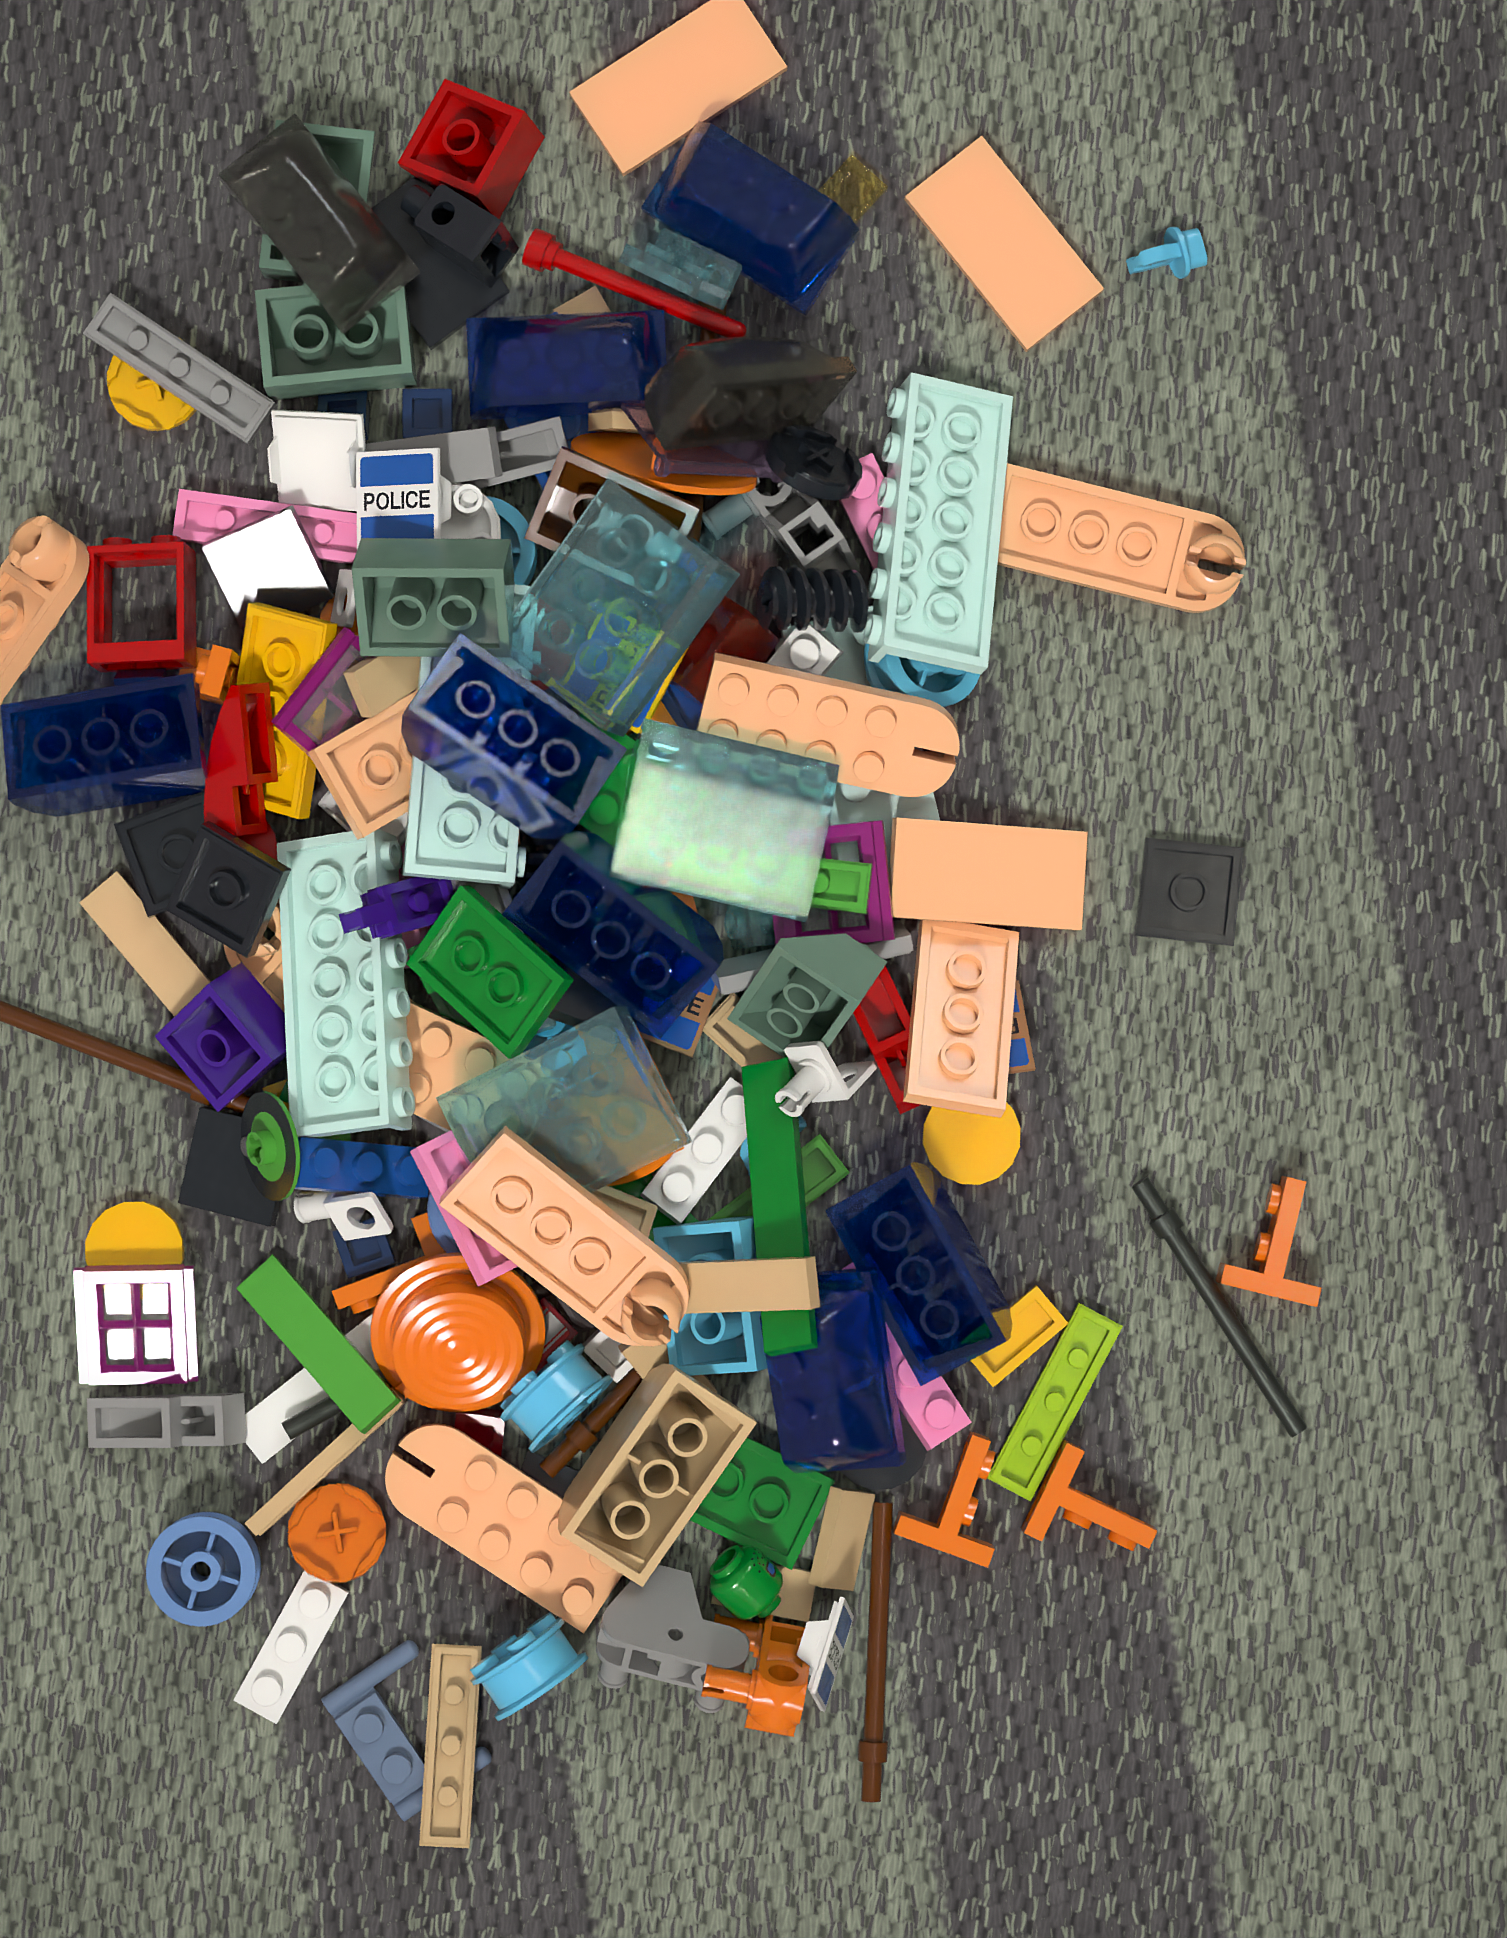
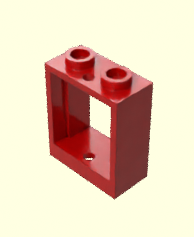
M174 535L151 537V543L132 544V540L129 538L111 537L103 539V545L87 546L89 553V569L87 573V664L100 673L136 669L166 668V670L197 668L196 552L184 541H181L180 537ZM176 565L177 640L112 642V568Z

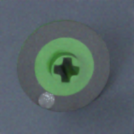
M267 1091L255 1093L247 1101L242 1115L241 1151L250 1178L257 1190L271 1201L284 1200L293 1193L299 1177L300 1148L296 1128L288 1109L280 1098ZM350 1133L317 1137L319 1139L351 1141Z

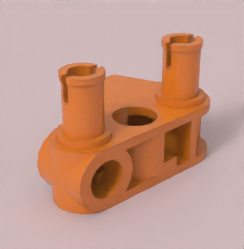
M715 1613L714 1622L731 1626L746 1634L750 1642L749 1651L753 1652V1657L757 1659L755 1669H752V1674L713 1667L707 1664L701 1697L707 1696L746 1704L745 1709H747L745 1728L794 1737L796 1726L801 1721L810 1668L807 1663L797 1656L805 1627L772 1621L773 1615H768L764 1619L760 1618L759 1623L720 1616V1614Z

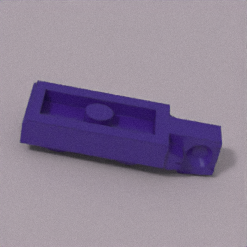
M413 877L367 890L368 893L360 895L363 907L338 915L344 934L369 927L373 939L378 937L384 939L433 925L454 895V889L451 880Z

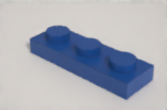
M298 1137L300 1171L295 1189L347 1194L373 1192L376 1196L409 1199L428 1198V1186L410 1153L416 1147Z

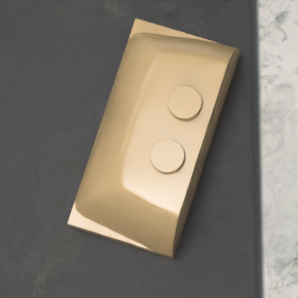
M662 1363L653 1368L642 1380L566 1490L558 1518V1531L560 1535L643 1587L757 1424L756 1420L674 1365Z

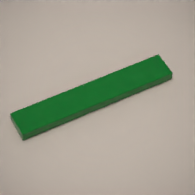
M788 1057L743 1066L741 1069L757 1259L810 1256L799 1119L798 1117H790L779 1109V1106L788 1098L787 1096L781 1103H776L775 1101L776 1093L784 1088L795 1076L794 1068ZM815 1309L761 1311L764 1353L770 1357L818 1348Z

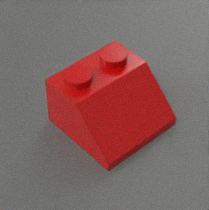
M444 79L400 157L398 164L401 168L433 189H436L440 184H444L500 219L545 137L525 111Z

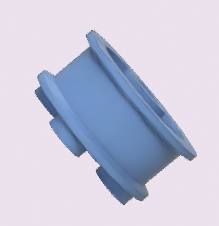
M197 1512L175 1521L155 1540L146 1563L148 1589L158 1607L170 1618L180 1623L197 1627L219 1624L234 1616L252 1597L257 1588L261 1573L260 1553L252 1535L237 1520L217 1512ZM197 1562H205L210 1567V1576H201L197 1572Z

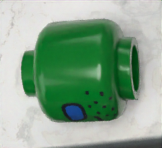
M738 1545L731 1546L722 1552L711 1565L709 1570L712 1575L710 1580L711 1593L739 1620H747L755 1616L765 1618L780 1604L781 1597L778 1594L783 1586V1575L758 1548L754 1546H744L741 1548Z

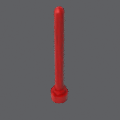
M536 228L527 241L522 257V265L539 272H543L545 269L553 271L555 268H558L733 341H740L746 336L747 330L742 322L563 249V244L556 241V235Z

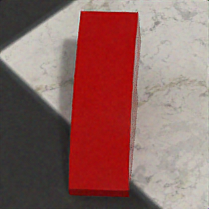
M269 682L230 685L219 712L211 740L205 776L204 823L210 821L234 836L267 832L263 783L278 782L274 729L271 722L273 719Z
M884 966L853 1012V1016L901 1115L921 1104L903 1102L911 1017L886 966Z

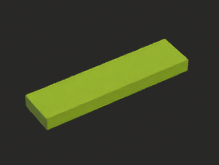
M1079 1302L987 1479L1030 1502L1123 1327Z

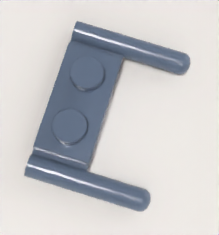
M412 1640L404 1641L321 1698L327 1711L334 1717V1721L404 1822L422 1810L425 1761L374 1686L418 1656L419 1648ZM480 1746L476 1748L474 1774L491 1762V1753L485 1747Z

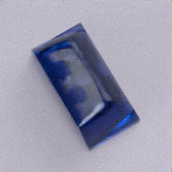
M700 121L693 127L641 206L644 213L712 257L725 262L728 267L805 316L860 235L859 229L852 218L835 201L717 126Z
M664 310L466 318L471 420L588 415L592 411L611 408L669 411Z
M461 633L455 638L402 714L401 733L408 751L533 838L555 839L572 832L627 751V748Z
M188 673L0 705L8 800L15 806L30 812L57 817L200 793L205 788V779L208 776L199 684L195 683V674Z
M576 831L565 834L502 913L506 919L660 1039L724 960L723 944L713 925L608 842L593 833Z
M913 1162L825 1210L920 1386L1005 1343L1011 1338L1012 1319L1007 1300L938 1175L926 1165Z
M877 1267L817 1272L820 1307L815 1308L818 1348L771 1357L765 1353L783 1463L794 1473L900 1467L907 1462ZM760 1314V1325H761V1331H762V1320H761V1314Z

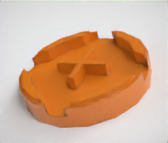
M328 1484L310 1490L296 1504L288 1521V1544L295 1562L308 1575L327 1583H346L364 1576L378 1562L386 1543V1523L380 1506L366 1491L350 1484Z

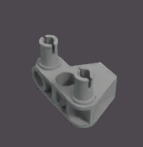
M765 457L754 461L749 466L757 474V484L753 490L743 494L728 495L702 514L703 523L716 540H719L722 535L751 515L755 518L759 516L793 565L790 567H799L803 571L807 568H818L822 572L826 569H837L841 573L848 569L860 571L845 537L816 498L797 491L782 480L777 484L778 493L773 496L768 492L760 494L756 490L760 485L759 476L766 474L769 477H773L776 475L770 469ZM807 529L810 530L816 540L823 536L826 538L827 541L806 556L794 541V538Z
M658 1565L643 1587L631 1580L606 1608L596 1640V1653L602 1661L597 1676L604 1686L614 1689L623 1687L627 1683L629 1673L694 1689L696 1695H694L693 1701L696 1707L705 1713H715L723 1708L725 1700L707 1696L701 1697L707 1664L713 1667L744 1672L749 1655L750 1642L746 1634L739 1629L702 1618L690 1572ZM653 1660L660 1661V1667L655 1665Z

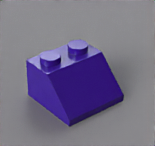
M242 962L208 983L155 1035L156 1039L217 1112L224 1109L287 1056L285 1013Z

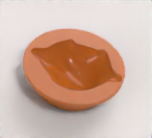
M461 1252L430 1256L402 1270L389 1282L379 1296L371 1320L372 1351L375 1361L387 1381L394 1387V1390L404 1395L405 1399L408 1398L420 1405L440 1411H475L507 1399L512 1394L510 1390L532 1370H536L545 1345L543 1310L537 1295L526 1280L512 1269L478 1286Z

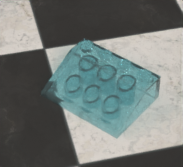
M607 478L514 609L511 658L599 728L624 737L737 580L740 573L613 480Z
M644 718L632 749L609 876L806 922L833 809L839 765Z
M614 1006L436 1097L459 1146L470 1163L476 1159L503 1127L507 1126L590 1193L693 1142L626 1006Z

